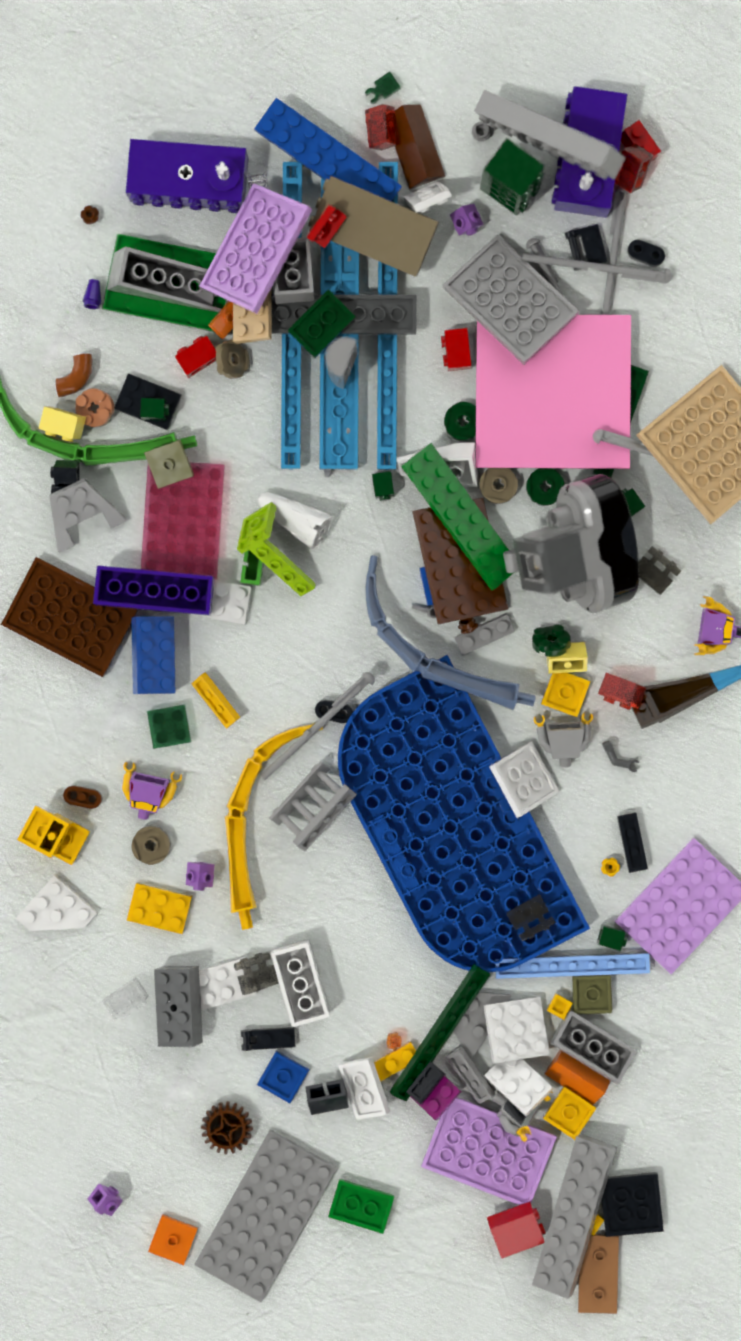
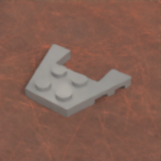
M85 479L79 480L49 495L59 553L75 546L67 528L102 512L110 528L126 522L125 516L118 512Z

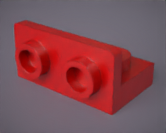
M328 205L306 238L326 248L347 216L333 205Z

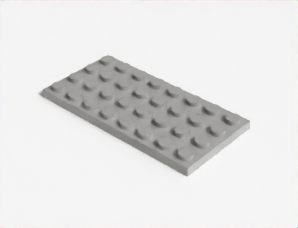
M270 1129L196 1260L195 1266L255 1300L262 1302L337 1167Z

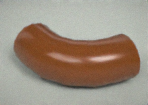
M92 354L73 356L74 364L71 373L65 377L56 378L58 397L77 393L86 385L92 373Z

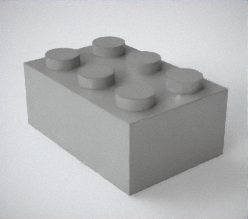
M297 238L274 281L276 304L314 301L311 250L308 238Z

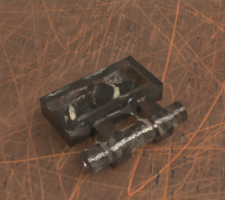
M651 546L647 552L653 557L648 560L643 556L632 568L631 572L658 595H661L673 581L667 575L672 572L677 576L681 570L673 560L667 559L660 549L657 550ZM657 561L666 567L663 572L654 565Z
M540 894L506 912L515 930L521 927L525 930V932L519 935L522 942L528 938H534L535 934L542 930L550 929V926L556 923L552 916L546 920L543 917L549 910ZM538 918L540 923L530 928L528 923Z
M269 952L255 954L254 957L249 959H240L239 962L234 964L236 971L242 969L244 972L243 975L237 976L242 995H248L279 984L274 965L267 966L266 961L271 959ZM257 964L259 969L252 971L251 966Z

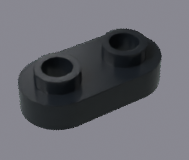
M633 240L627 248L628 256L631 259L652 267L660 266L665 259V252L662 248L642 240ZM639 246L641 248V251L636 252L634 250V247ZM657 253L659 258H653L652 254Z
M319 701L315 707L317 717L321 718L327 713L321 710L322 706H327L329 711L335 701ZM346 704L341 710H346L347 715L342 716L339 711L329 721L347 723L353 713L352 707Z

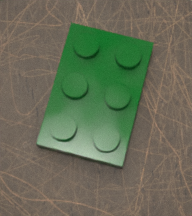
M339 1178L328 1217L383 1234L394 1195Z

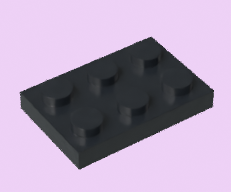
M128 373L114 409L142 420L140 417L141 398L165 399L166 404H169V416H166V421H142L168 431L182 395Z

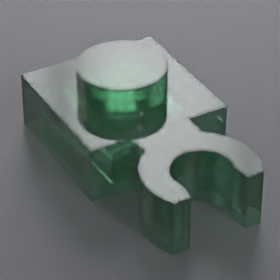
M389 71L374 81L376 87L368 88L365 91V95L374 94L375 97L370 102L375 104L381 95L384 99H387L400 90L401 87Z

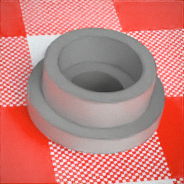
M477 122L473 126L472 136L475 140L485 141L490 137L491 129L486 125L487 123ZM483 129L485 133L479 135L478 130Z

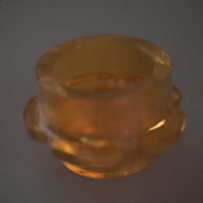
M397 1032L389 1033L387 1036V1048L396 1051L397 1047H401V1036H398Z

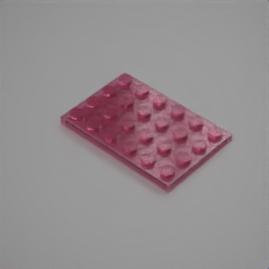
M190 462L194 473L193 477L158 489L148 464L141 570L213 576L217 580L225 465Z

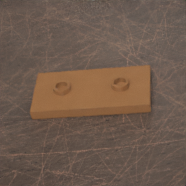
M591 1234L579 1273L578 1313L617 1314L619 1236L606 1237L605 1234H595L594 1236Z

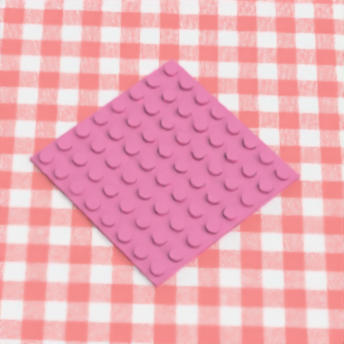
M577 315L525 365L477 321L476 468L630 469V449L603 441L597 444L593 440V433L598 429H603L630 438L631 315Z

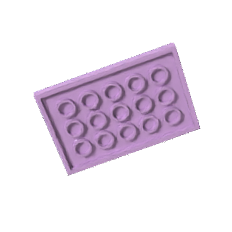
M253 183L199 287L258 314L312 209L307 205Z
M692 838L618 916L615 922L662 967L672 974L741 901V882L695 838Z
M457 1097L440 1116L421 1167L518 1205L527 1202L532 1203L557 1136L528 1125L527 1127L530 1128L532 1135L524 1134L527 1137V1141L524 1142L520 1136L505 1132L497 1116L498 1112Z

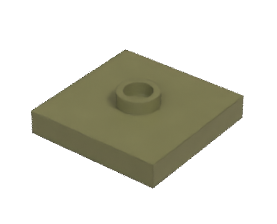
M181 439L144 452L158 489L194 476Z
M611 975L572 976L574 1013H612Z

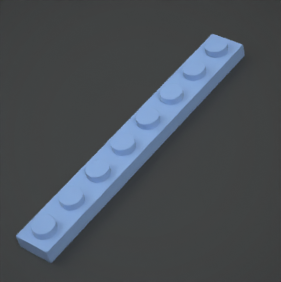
M649 953L535 957L517 967L505 971H497L495 974L496 979L650 973ZM518 958L503 959L500 963L495 964V967L518 961Z

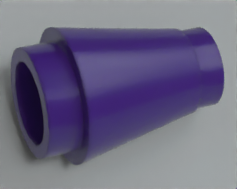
M89 280L82 300L85 308L99 309V305H101L99 280Z

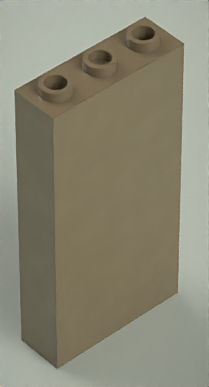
M334 176L326 179L322 188L325 190L323 197L318 198L315 206L317 212L315 216H311L308 223L310 227L309 232L327 206L333 205L344 213L347 218L331 241L417 277L439 221L418 212L416 213L409 208Z

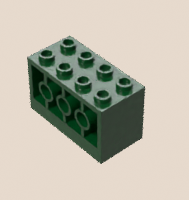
M506 138L483 169L480 190L517 216L519 212L523 213L526 210L530 197H535L541 189V182L545 175L543 172L545 165Z

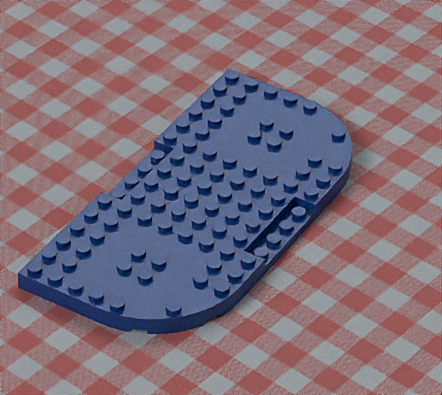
M448 655L438 659L439 661L451 667H454ZM415 671L370 695L349 717L343 729L338 748V768L342 786L344 784L357 794L352 799L351 804L412 922L427 946L444 961L463 970L469 971L473 964L488 972L512 969L589 930L590 927L530 812L518 818L516 817L489 766L502 758L468 693L422 678V674ZM518 958V961L514 963H500L503 959Z

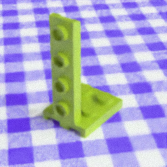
M270 502L243 519L237 550L241 554L250 550L298 595L303 596L315 589V582L268 540L272 532L277 507Z

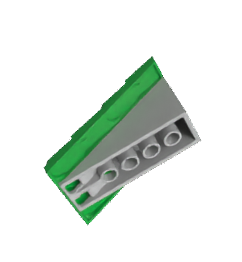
M117 234L102 310L214 332L208 325L226 305L228 300L204 290L199 285L216 253Z

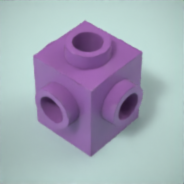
M475 204L461 206L450 214L454 228L459 236L464 234L471 236L478 232L477 229L484 225Z
M188 862L186 885L193 886V890L204 891L205 887H213L215 864Z
M98 1184L87 1198L97 1213L110 1216L114 1214L123 1201L118 1195L119 1191L116 1188Z

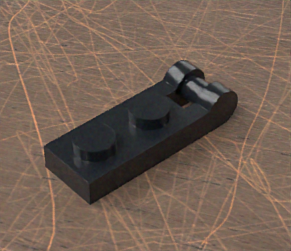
M294 1027L241 1030V1037H243L242 1051L295 1047ZM252 1036H256V1043H251Z

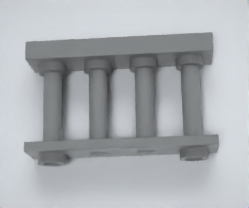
M321 761L312 767L311 772L284 802L274 809L269 817L277 825L283 822L296 835L293 843L303 851H306L357 795L347 785L344 784L342 787L337 785L326 774L330 768ZM320 780L335 792V795L329 802L314 789ZM307 794L322 807L316 816L301 803ZM295 808L309 821V824L303 830L288 817Z

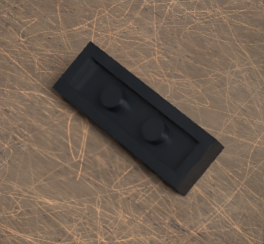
M637 813L617 816L628 872L647 870L648 866Z

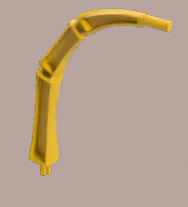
M314 724L284 731L253 750V757L247 758L236 787L226 805L229 810L228 815L225 816L229 859L231 913H239L242 930L253 928L250 909L257 907L247 865L246 818L244 816L245 811L248 810L252 787L262 769V763L268 761L283 745L301 737L304 731L309 730Z

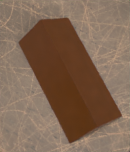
M421 104L402 105L386 115L385 120L409 190L444 178L445 173Z

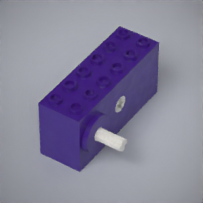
M574 86L572 92H568L565 109L568 111L565 112L563 125L606 143L619 152L627 94ZM559 156L557 166H560V169L557 168L554 185H557V188H554L551 204H555L554 210L607 218L611 209L615 179L607 177L605 180L597 176L595 172H587L581 169L580 165L576 163L572 165Z
M130 139L126 194L130 202L138 206L149 203L154 207L171 205L172 208L182 209V206H186L192 210L209 208V211L220 212V209L228 210L230 213H238L246 196L249 160L246 148Z

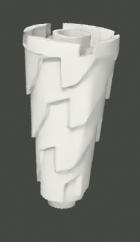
M270 492L262 493L259 496L258 503L260 508L270 502L277 506L274 519L280 526L291 532L295 538L313 550L320 545L324 539L322 538L323 534H327L331 526L332 515Z

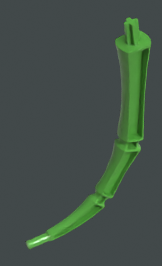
M0 377V408L14 433L19 439H26L29 446L55 455L63 460L79 461L84 463L85 466L147 460L144 452L180 440L177 439L175 432L133 443L112 445L87 444L84 447L80 446L79 443L54 439L38 430H32L31 426L21 418L9 401ZM195 435L181 438L184 449L197 447Z

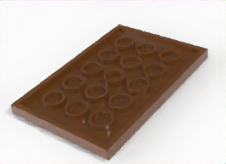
M484 498L473 499L488 520ZM432 508L412 511L438 625L508 610L503 583L494 590L488 587Z
M35 557L1 625L104 677L132 624L131 618L136 616L139 609L94 605V586Z

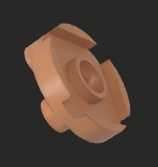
M93 388L84 391L76 398V414L86 417L84 425L102 427L110 421L109 419L114 413V402L108 393ZM93 403L99 405V408L96 409L97 413L91 411Z

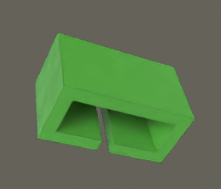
M248 550L244 552L243 562L248 563V567L242 566L240 583L261 586L264 563Z

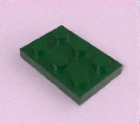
M328 289L287 331L316 358L356 316Z

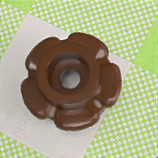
M91 205L85 206L84 210L80 213L83 222L86 224L96 223L99 219L98 209L96 207L93 208Z

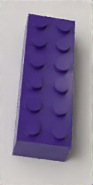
M97 565L93 604L211 616L215 578L204 575Z

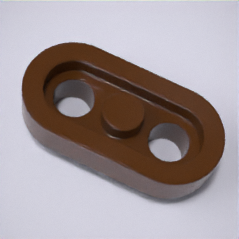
M73 785L67 787L63 793L64 800L70 805L94 809L102 803V795L95 789ZM73 791L77 793L75 799L71 797ZM91 795L96 797L95 802L90 801Z

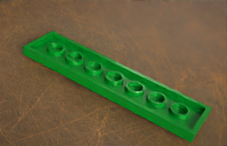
M429 443L401 465L402 469L445 528L450 532L453 539L488 587L494 590L513 573L506 572L503 553L509 549L433 444Z

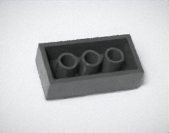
M163 966L154 969L158 1047H194L203 1043L199 966Z

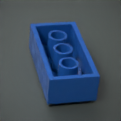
M174 616L132 617L133 694L175 693Z

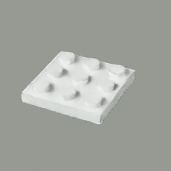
M532 741L489 766L517 818L559 792Z
M540 997L483 1005L492 1063L550 1055Z

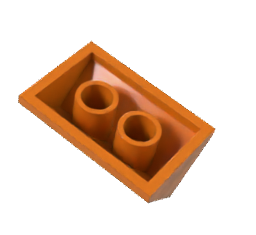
M561 1050L558 1051L544 1073L592 1105L606 1093L610 1080Z

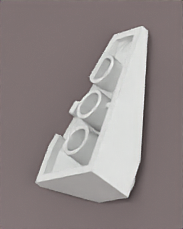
M455 443L436 448L464 488L478 487L475 443ZM416 453L397 458L399 475L408 477L401 465Z

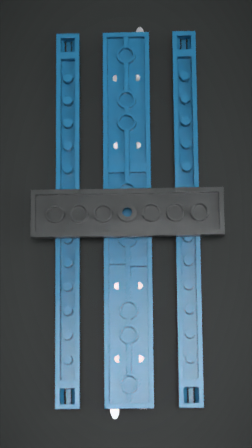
M283 162V196L302 203V164L299 162ZM379 162V170L385 174L386 168V175L390 177L391 168V179L398 183V162ZM321 178V198L323 197V194H324V192H325V190L322 189L325 180H323L322 178ZM398 194L396 195V197H395L394 200L392 201V202H395V203H397V204H398ZM302 230L298 238H302ZM330 241L326 248L321 246L320 295H314V301L276 304L275 294H272V334H282L281 469H301V344L287 330L329 289L356 316L332 342L339 338L357 340L358 354L346 385L342 389L333 384L328 375L326 352L330 344L320 353L319 469L324 470L327 478L330 477L331 469L358 470L359 334H378L377 470H396L397 335H416L417 295H397V269L379 261L378 295H359V253Z

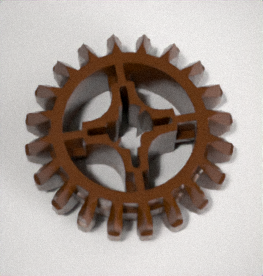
M227 1101L226 1107H224L223 1103L219 1102V1109L213 1105L211 1107L213 1112L207 1110L206 1115L208 1117H203L202 1119L206 1124H202L201 1129L207 1130L202 1132V1137L208 1136L205 1143L212 1142L210 1149L217 1146V1153H220L222 1148L224 1149V1154L228 1153V1149L233 1154L236 1151L235 1147L238 1150H242V1144H248L247 1139H250L252 1136L249 1132L253 1131V1127L249 1126L252 1123V1119H245L249 1116V1112L242 1114L243 1106L238 1110L236 1109L237 1103L230 1107V1101ZM228 1114L236 1116L240 1121L229 1119ZM220 1115L221 1124L212 1129L213 1119ZM225 1124L231 1126L229 1132L223 1129ZM242 1127L241 1136L233 1140V1131ZM222 1135L228 1142L221 1141L216 1136Z

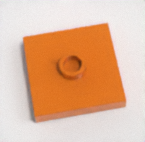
M162 1214L148 1252L184 1265L198 1228Z

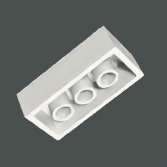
M309 940L272 950L271 956L292 1028L328 1018L330 1011Z

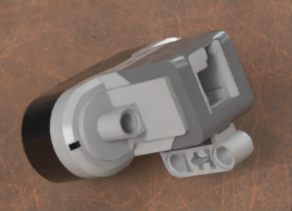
M597 474L562 486L558 493L556 508L547 512L548 526L515 538L513 540L515 548L503 553L506 572L514 573L519 571L523 590L545 594L560 592L564 601L576 600L582 608L590 613H597L628 602L635 596L638 590V546L628 504L618 484L612 478L603 474Z

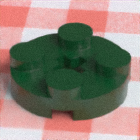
M459 402L447 410L444 417V426L446 432L452 438L459 441H467L476 436V406L472 403ZM462 416H465L466 420L469 421L464 427L460 426L458 419H461Z
M538 468L531 473L526 482L527 495L532 502L538 505H552L557 502L558 493L561 487L565 485L564 479L553 468ZM543 481H547V484L551 486V488L547 489V492L540 489Z
M556 624L554 626L534 629L532 647L537 653L541 651L545 653V656L556 657L566 653V649L571 646L570 634L564 630L562 625Z

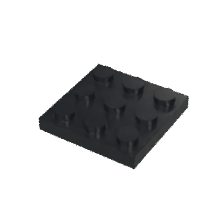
M657 1172L608 1177L602 1196L606 1237L664 1232Z

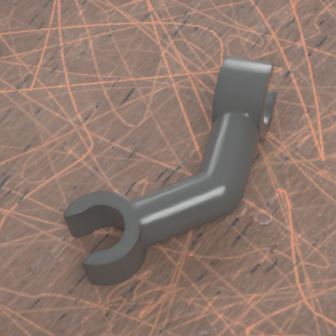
M608 740L602 743L612 765L628 768L631 772H637V770L631 769L630 765L633 762L639 763V761L635 759L629 761L618 759L611 742Z

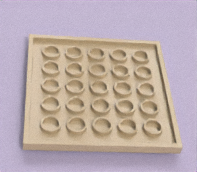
M721 365L636 435L710 524L741 500V387Z

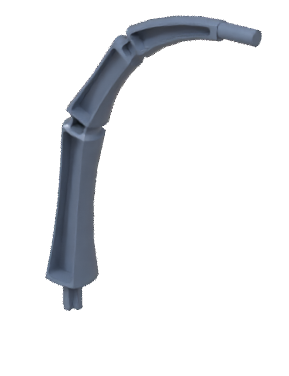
M370 556L365 591L371 626L377 628V635L404 661L412 672L418 671L422 674V678L468 692L510 710H514L516 703L534 706L535 695L519 692V683L498 681L473 675L451 667L435 658L428 659L424 652L408 643L395 630L392 624L386 622V615L381 608L376 589L375 571L378 557Z

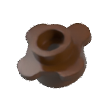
M473 617L459 621L458 628L461 629V634L471 633L479 626L478 623H475L476 620Z

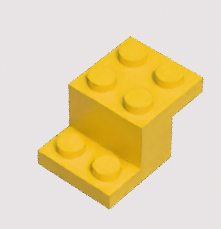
M35 805L17 840L50 858L55 856L73 865L91 831L58 813L52 814Z

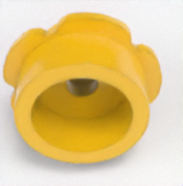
M606 858L602 861L601 871L603 874L612 877L619 872L620 865L615 858Z

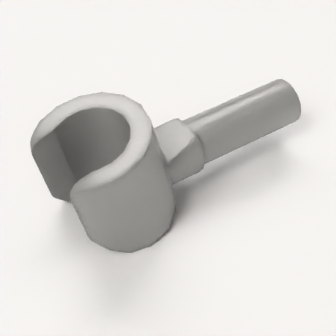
M415 604L412 605V609L427 613L430 618H436V616L430 614L434 607L427 608Z

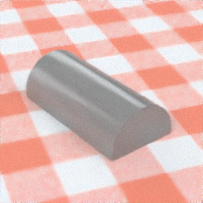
M339 338L330 344L326 352L329 378L333 384L342 389L346 385L358 354L357 340L352 338Z
M571 1010L567 1013L565 1019H562L551 1040L553 1046L617 1085L620 1084L636 1053V1050Z

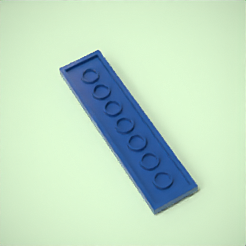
M275 98L254 128L255 132L323 180L334 176L390 201L394 200L402 188L396 181L278 98Z

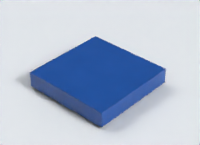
M276 1050L257 1085L284 1101L291 1103L309 1069Z

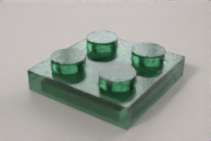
M185 705L147 711L153 749L192 742Z

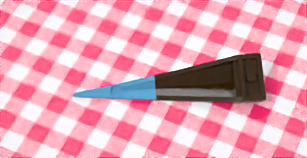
M741 665L696 677L645 686L625 694L626 699L641 729L667 720L740 680Z

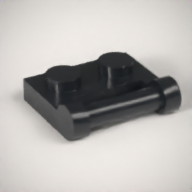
M598 224L564 233L569 241L573 260L581 261L576 237H580L587 262L607 263Z

